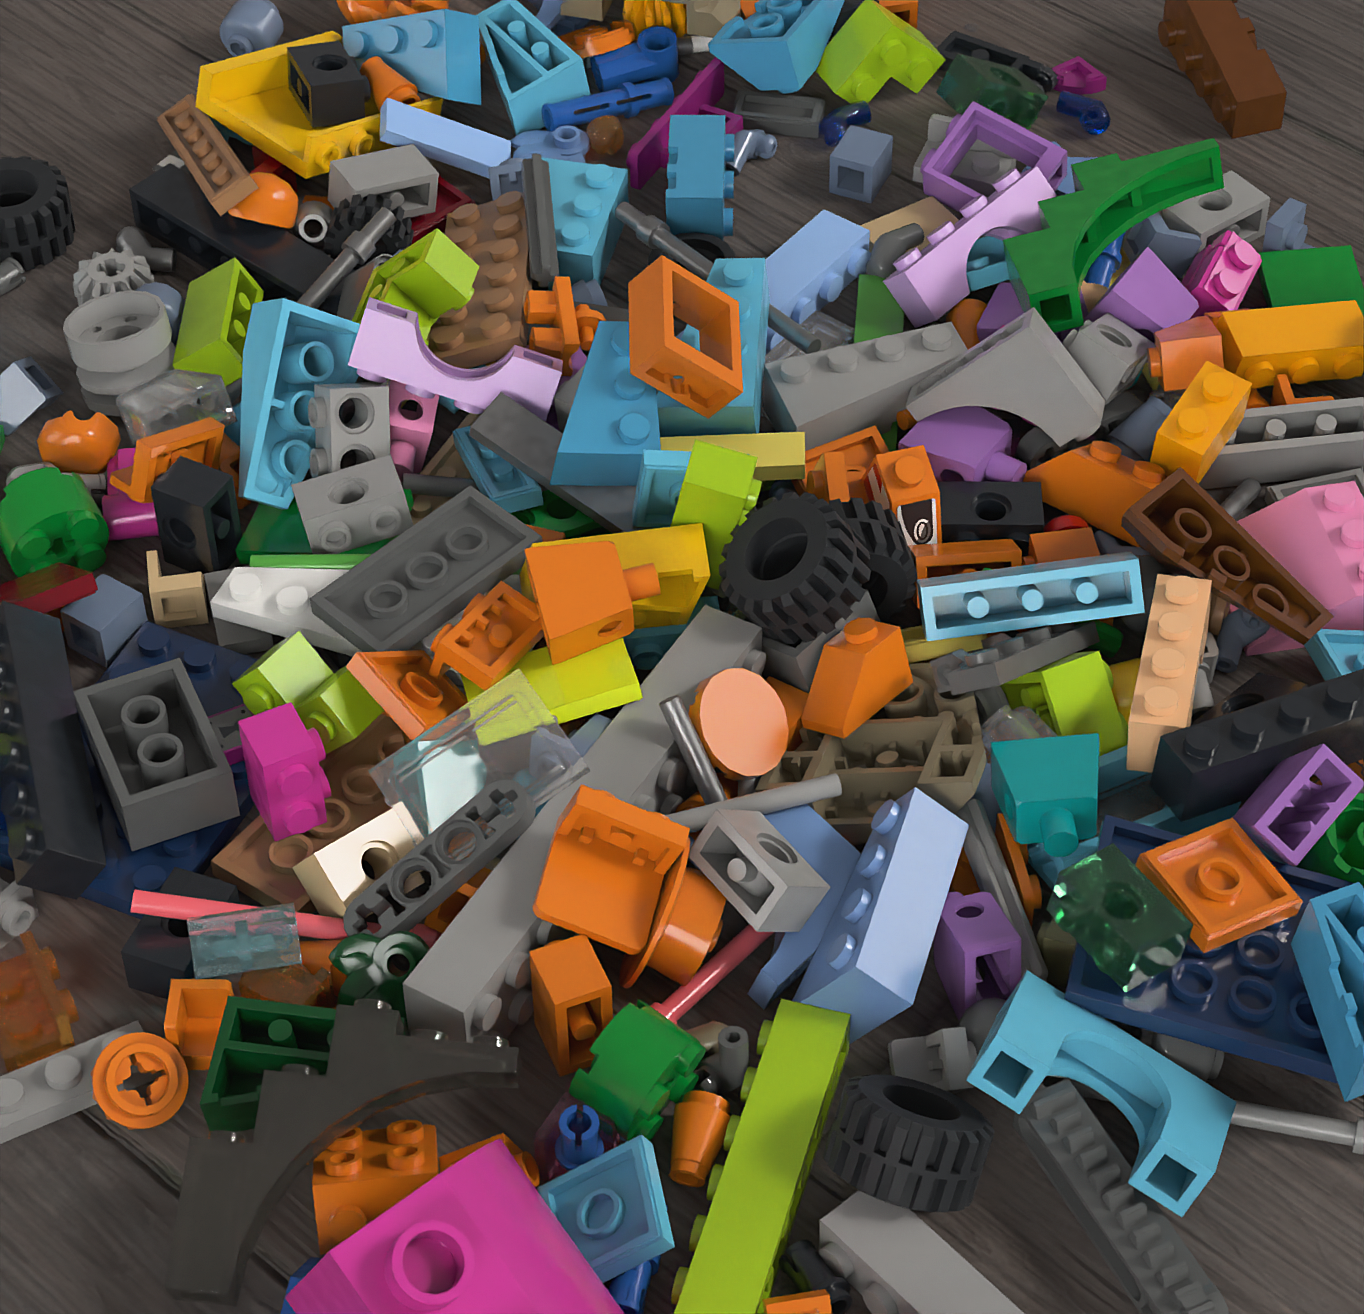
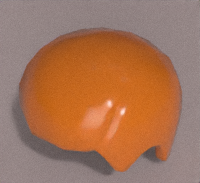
M265 172L251 173L250 176L259 188L228 210V213L238 218L289 229L293 228L298 213V196L290 184L275 174Z
M70 410L64 413L62 417L47 420L39 433L37 445L42 461L52 463L59 468L61 473L98 474L107 471V463L115 456L121 438L118 427L104 414L97 412L88 420H79L74 416L73 411Z

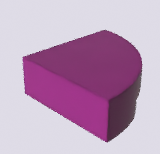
M1080 56L1052 68L1058 76L1057 85L1053 88L1056 91L1067 94L1086 95L1106 90L1107 77Z

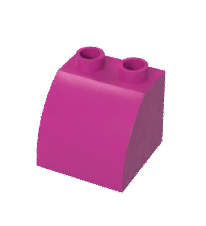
M501 1139L483 1146L447 1168L334 1247L285 1296V1299L296 1314H624Z

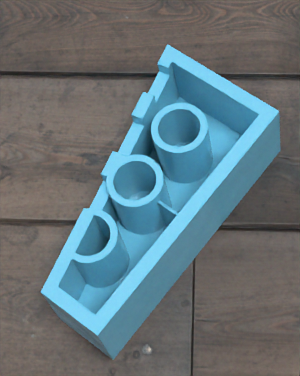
M765 258L715 259L706 280L707 283L739 301L743 393L707 419L658 390L656 397L660 437L759 433L770 303ZM687 324L681 341L700 351L699 330ZM674 376L673 378L679 379L682 376Z

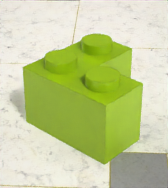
M864 0L828 43L815 71L836 95L858 109L863 110L890 77L913 92L918 93L945 62V58L920 31L874 0Z
M437 228L373 269L352 321L361 324L369 297L418 313L421 335L428 347L429 341L426 340L431 326L438 320L440 315L450 309L454 311L461 309L473 296L474 288L472 285L480 266Z
M300 631L273 646L232 683L242 695L246 707L255 715L291 702L305 728L308 730L314 727L322 740L325 754L354 740L385 711L346 666L333 673Z
M1100 651L1070 654L999 685L1009 703V720L1019 722L1023 726H1035L1038 738L1098 733L1100 738L1099 756L1127 746L1128 724L1123 715L1118 712L1111 690L1113 688V676L1107 663L1102 660Z

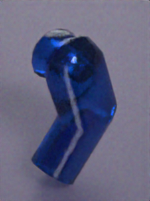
M1064 90L1060 93L1056 105L1058 113L1078 118L1084 131L1090 135H1100L1107 131L1111 119L1102 101Z
M861 101L835 108L829 112L818 126L819 134L824 135L825 144L830 147L837 146L850 125L859 126L871 122L872 116L868 103Z

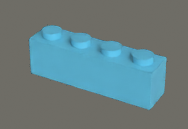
M1130 551L917 579L922 628L927 641L1145 613L1139 559Z

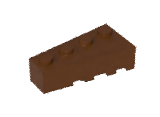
M1165 0L1163 21H1160L1158 25L1160 42L1163 47H1167L1176 59L1179 70L1186 73L1193 83L1197 95L1203 97L1212 110L1214 119L1223 125L1230 137L1234 139L1281 129L1287 91L1265 48L1257 50L1255 28L1249 17L1240 18L1234 4L1238 0Z

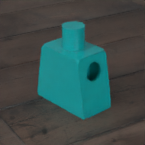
M1098 733L990 742L991 788L1014 841L1020 844L1043 843L1047 854L1053 857H1066L1077 850L1078 840L1091 839L1097 834L1100 742Z

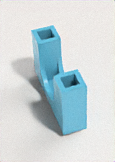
M1027 970L997 1014L966 1081L1018 1114L1022 1112L1046 1076L1070 1078L1096 1090L1110 1100L1126 1116L1137 1134L1139 1152L1128 1184L1180 1217H1183L1216 1171L1236 1101L1103 1017L1065 1000L1063 992Z

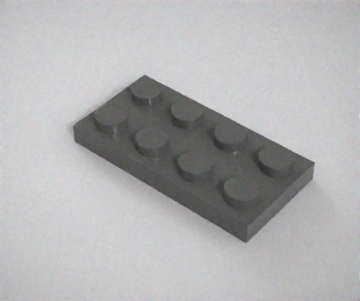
M470 485L309 598L312 613L362 652L407 651L464 610L478 593L486 594L501 580L504 581L522 568L526 560L524 549L530 548L532 543L543 542L542 536Z

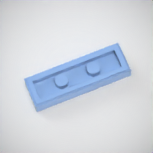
M386 98L380 108V141L397 147L414 144L425 157L489 179V167L500 166L501 162L511 159V141L390 98Z

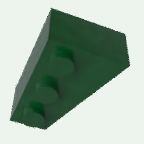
M228 996L199 1104L211 1136L401 1104L413 1051L405 1018Z

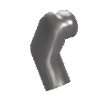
M132 226L121 229L117 234L116 248L119 253L126 249H131L134 256L145 257L151 271H175L177 265L175 249L151 247L144 233Z

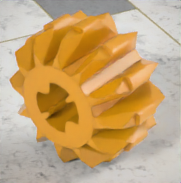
M624 0V7L622 8L623 20H629L634 23L637 39L643 30L654 26L672 29L676 33L677 38L687 34V4L660 0Z

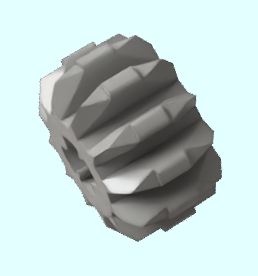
M113 248L105 254L93 252L92 260L79 261V270L73 274V289L79 306L91 299L109 293L134 291L144 284L155 282L145 257L134 256L131 249H126L121 253L115 252Z

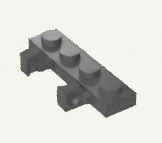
M1095 621L1077 625L1071 622L1041 626L1040 628L1021 633L1016 630L1003 631L981 640L983 647L981 651L969 654L963 649H959L930 661V666L933 670L937 692L951 691L952 695L1002 685L1096 644L1100 640Z

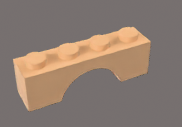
M1157 574L1129 717L1126 770L1152 773L1160 736L1191 726L1198 666L1203 662L1208 634L1212 580Z

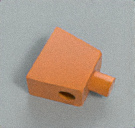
M599 541L524 549L528 578L552 665L564 662L630 635L635 630L632 602L661 595L654 564L649 563L622 570L617 549L613 542Z

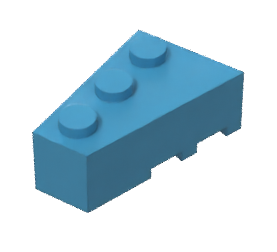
M440 9L342 26L343 48L349 56H354L358 71L366 60L379 56L388 66L413 83L419 92L447 100L482 105L479 16Z
M670 115L669 164H667L668 189H666L665 196L666 224L673 235L699 232L716 236L724 241V236H733V208H724L725 199H734V171H725V162H734L735 134H726L725 115Z
M599 321L556 454L549 485L637 486L643 449L661 450L656 388L630 374L629 322Z

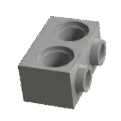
M374 382L314 385V397L310 398L308 404L309 422L311 427L315 428L316 449L311 450L309 458L310 472L313 478L341 470L340 461L342 456L352 449L356 454V465L390 455L389 386ZM351 398L355 404V414L348 423L342 424L339 418L340 406L345 400Z

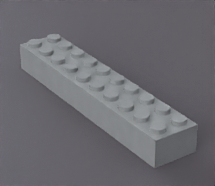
M708 605L702 607L640 685L643 698L624 705L537 814L531 826L517 839L403 982L413 1057L471 1085L485 1066L491 1067L497 1062L504 1049L506 1038L517 1024H525L534 1011L529 951L541 948L554 940H565L580 935L538 918L532 909L557 819L581 784L592 789L607 791L617 799L646 811L658 812L663 815L675 813L677 807L687 800L694 790L698 791V788L661 711L659 703L679 694L687 712H689V705L695 703V697L698 693L695 690L699 683L724 669L744 668L762 677L766 663V654L762 652L761 627Z

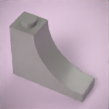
M1033 307L912 386L905 407L917 422L937 412L956 407L983 406L1005 410L1029 420L1047 433L1061 447L1072 439H1075L1077 442L1082 441L1097 431L1101 425L1105 400Z

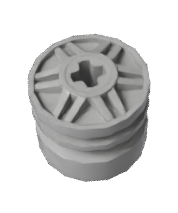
M131 290L109 293L80 305L65 319L63 332L71 358L76 366H78L76 371L77 379L82 386L83 399L90 410L111 416L139 414L147 411L150 406L173 398L182 388L183 382L176 375L175 367L172 365L176 347L171 341L172 330L165 305L158 296L149 292Z

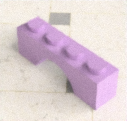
M1037 166L1023 173H1019L1016 168L1008 171L992 184L996 191L988 198L981 194L959 210L963 218L953 225L949 220L929 233L926 237L930 244L919 251L915 247L894 261L893 265L897 270L883 282L915 328L938 320L970 294L966 274L967 259L973 244L980 236H990L1003 241V239L1042 230L1037 201L1057 197V195Z
M371 297L368 299L348 362V366L357 368L356 373L367 380L384 383L386 378L404 383L406 384L405 389L414 395L432 399L435 394L455 400L454 406L473 414H482L483 410L502 392L545 422L562 374L563 360L514 345L504 357L489 366L476 369L454 367L440 360L427 347L421 335L418 313Z

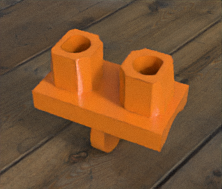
M555 276L552 291H527L523 307L525 323L549 324L550 327H532L528 348L563 360L561 376H572L571 356L579 350V346L583 350H590L599 321H606V318L597 310L590 309L587 304H580L574 308L570 277Z

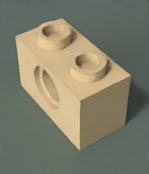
M401 803L315 852L292 868L321 916L343 918L346 908L358 895L425 838L405 804ZM361 859L367 861L372 866L375 880L365 874L361 865ZM422 870L410 874L404 884L405 894L425 883L419 873Z

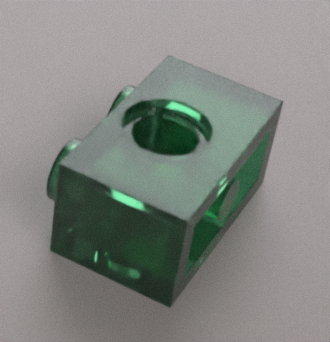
M958 53L936 91L943 100L961 115L964 114L972 101L1027 130H1030L1049 97L1019 69Z
M1114 843L1060 871L1047 907L1057 925L1063 931L1070 933L1091 955L1096 966L1103 973L1109 975L1125 992L1179 963L1193 928V924Z

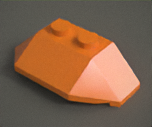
M1093 441L1092 444L1070 450L1026 471L1023 482H1041L1043 502L1067 514L1078 516L1088 524L1136 547H1140L1136 540L1121 526L1123 514L1168 476L1164 474V468L1155 463L1134 461L1121 455L1122 450L1112 443Z

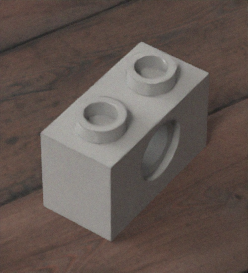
M1231 170L1223 174L1224 188L1162 210L1161 217L1168 229L1197 234L1202 244L1196 253L1197 255L1209 244L1212 245L1213 241L1227 230L1234 231L1241 239L1248 243L1265 235L1270 197Z
M1106 313L1094 322L1088 319L1079 331L1073 329L1062 342L1063 346L1104 398L1105 405L1133 384L1147 362V348L1155 347L1153 342L1110 313Z
M391 454L291 485L313 554H338L400 535L413 526L405 493Z
M716 809L689 850L688 857L756 932H800L831 888L760 811Z

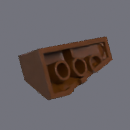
M1181 467L1123 514L1121 526L1136 540L1142 549L1148 551L1160 564L1181 576L1212 580L1211 593L1302 645H1305L1334 617Z

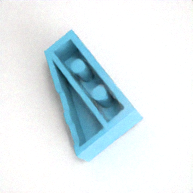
M501 0L477 14L479 16V34L486 59L516 136L526 131L539 130L544 127L542 120V106L544 104H553L584 95H591L582 58L517 0Z
M542 157V160L547 161L549 164L559 276L570 277L571 286L581 279L585 283L596 279L599 285H601L625 224L615 217V210L620 203H629L628 169L609 167L604 164L594 165ZM554 282L548 283L549 291H552Z

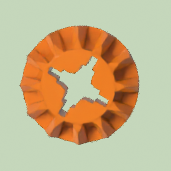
M129 1033L113 1040L101 1051L91 1072L92 1099L104 1111L106 1119L126 1126L129 1130L155 1128L166 1122L180 1109L188 1091V1070L180 1052L166 1039L151 1033ZM132 1063L133 1066L137 1065L141 1074L149 1072L151 1074L162 1073V1076L156 1078L146 1088L148 1096L146 1102L144 1098L140 1097L137 1090L126 1091L124 1089L118 1091L117 1089L131 1076L130 1066Z

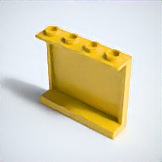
M335 31L200 66L195 107L305 179L329 172L330 161L397 147L380 141V111L372 95L370 102L365 103V118L348 123L312 128L291 93L288 83L287 47L340 41L343 46V36ZM436 96L409 105L440 116L443 98Z

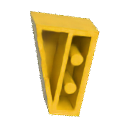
M702 523L532 543L531 547L610 541L616 546L622 570L653 563L657 572L661 595L632 602L635 629L687 624L711 576ZM525 560L519 574L521 594L535 603Z

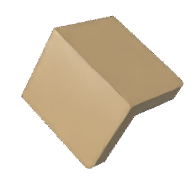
M157 550L146 551L149 594L155 624L166 628L209 623L204 575L201 572L162 577Z

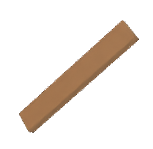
M188 94L157 117V122L211 205L222 216L259 187L210 117L195 107L196 98L194 95Z

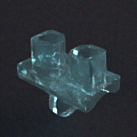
M294 902L187 918L195 979L302 964Z

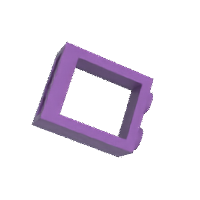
M972 101L963 115L957 114L952 119L947 128L945 140L938 149L932 148L927 153L920 169L921 173H923L924 194L933 196L939 202L961 213L959 210L964 205L981 194L950 178V175L977 139L1031 168L1037 166L1054 192L1067 175V150Z

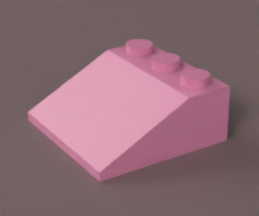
M1355 481L1304 488L1237 521L1334 616L1322 629L1364 631V498ZM1230 604L1228 615L1239 608ZM1270 626L1266 634L1243 649L1246 656L1304 648L1305 646Z

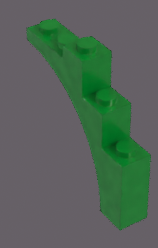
M1215 138L1121 161L1118 154L1114 153L1071 164L1075 192L1037 201L1042 230L1003 239L1010 283L1024 313L1034 307L1053 333L1083 326L1080 303L1081 285L1092 263L1110 243L1129 228L1161 210L1187 199L1224 188L1220 149Z

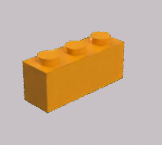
M1356 300L1222 312L1216 325L1217 330L1222 336L1224 369L1251 382V388L1254 389L1274 385L1275 375L1286 374L1290 384H1305L1312 381L1332 379L1347 380L1361 377L1364 372V316Z

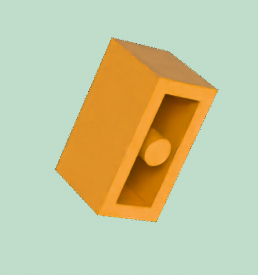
M1206 361L1157 430L1150 462L1164 468V474L1170 476L1181 467L1199 484L1243 420L1252 383Z

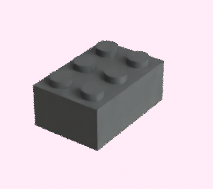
M180 658L73 691L83 737L131 851L240 816L231 767Z

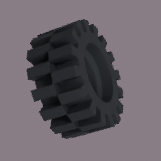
M361 194L353 195L351 203L346 198L339 203V207H335L332 212L324 239V252L335 260L343 251L341 245L353 231H361L382 207L389 209L395 215L396 221L380 238L385 244L375 246L376 251L363 265L357 263L353 269L358 270L381 254L393 256L399 249L404 250L411 246L414 236V230H411L412 221L410 217L403 218L405 210L400 206L394 210L390 209L392 200L384 198L383 203L380 204L376 202L377 195L368 194L367 201L362 200Z

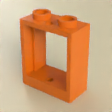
M661 255L628 282L630 374L709 419L743 393L739 301ZM674 316L699 330L700 351L674 336ZM674 376H682V378H679V379H675V378H673V377H674Z

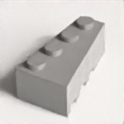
M947 322L765 363L764 410L776 433L805 432V451L875 425L882 435L891 431L892 423L897 421V413L907 409L905 406L911 387L968 349L952 322Z

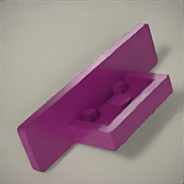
M717 57L704 70H700L696 74L694 81L682 94H678L675 97L671 107L661 118H657L653 122L645 136L638 143H634L631 146L626 164L627 168L630 169V186L632 188L640 190L660 167L667 169V164H669L670 115H725L726 134H736L743 130V116L714 107L725 91L724 63Z

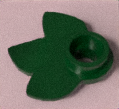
M408 931L392 932L383 939L366 933H356L344 938L329 955V960L340 972L348 976L340 988L337 997V1009L403 1017L408 1029L403 982L430 950L426 942L418 935ZM393 954L406 956L410 963V969L407 971L397 969L392 962Z

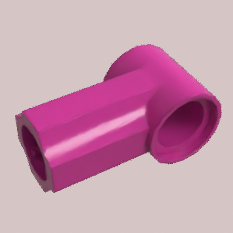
M135 448L118 449L116 455L107 463L108 495L102 496L103 517L109 528L108 541L159 536L154 502L144 504L130 499L125 492L109 483L111 472L133 465Z

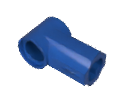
M663 26L649 27L639 34L636 43L590 57L591 70L599 91L604 92L617 89L620 83L628 81L634 84L643 80L650 82L667 77L670 82H673L679 75L676 33L672 29Z

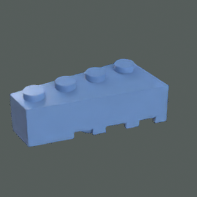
M916 787L896 801L892 799L887 800L876 812L871 823V828L873 829L793 999L794 1002L851 1014L849 1044L913 1005L969 827L968 823Z

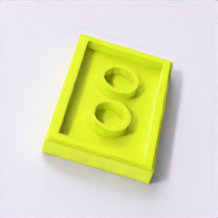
M623 638L554 665L551 663L547 646L527 652L489 692H486L460 674L481 747L643 698L639 681Z

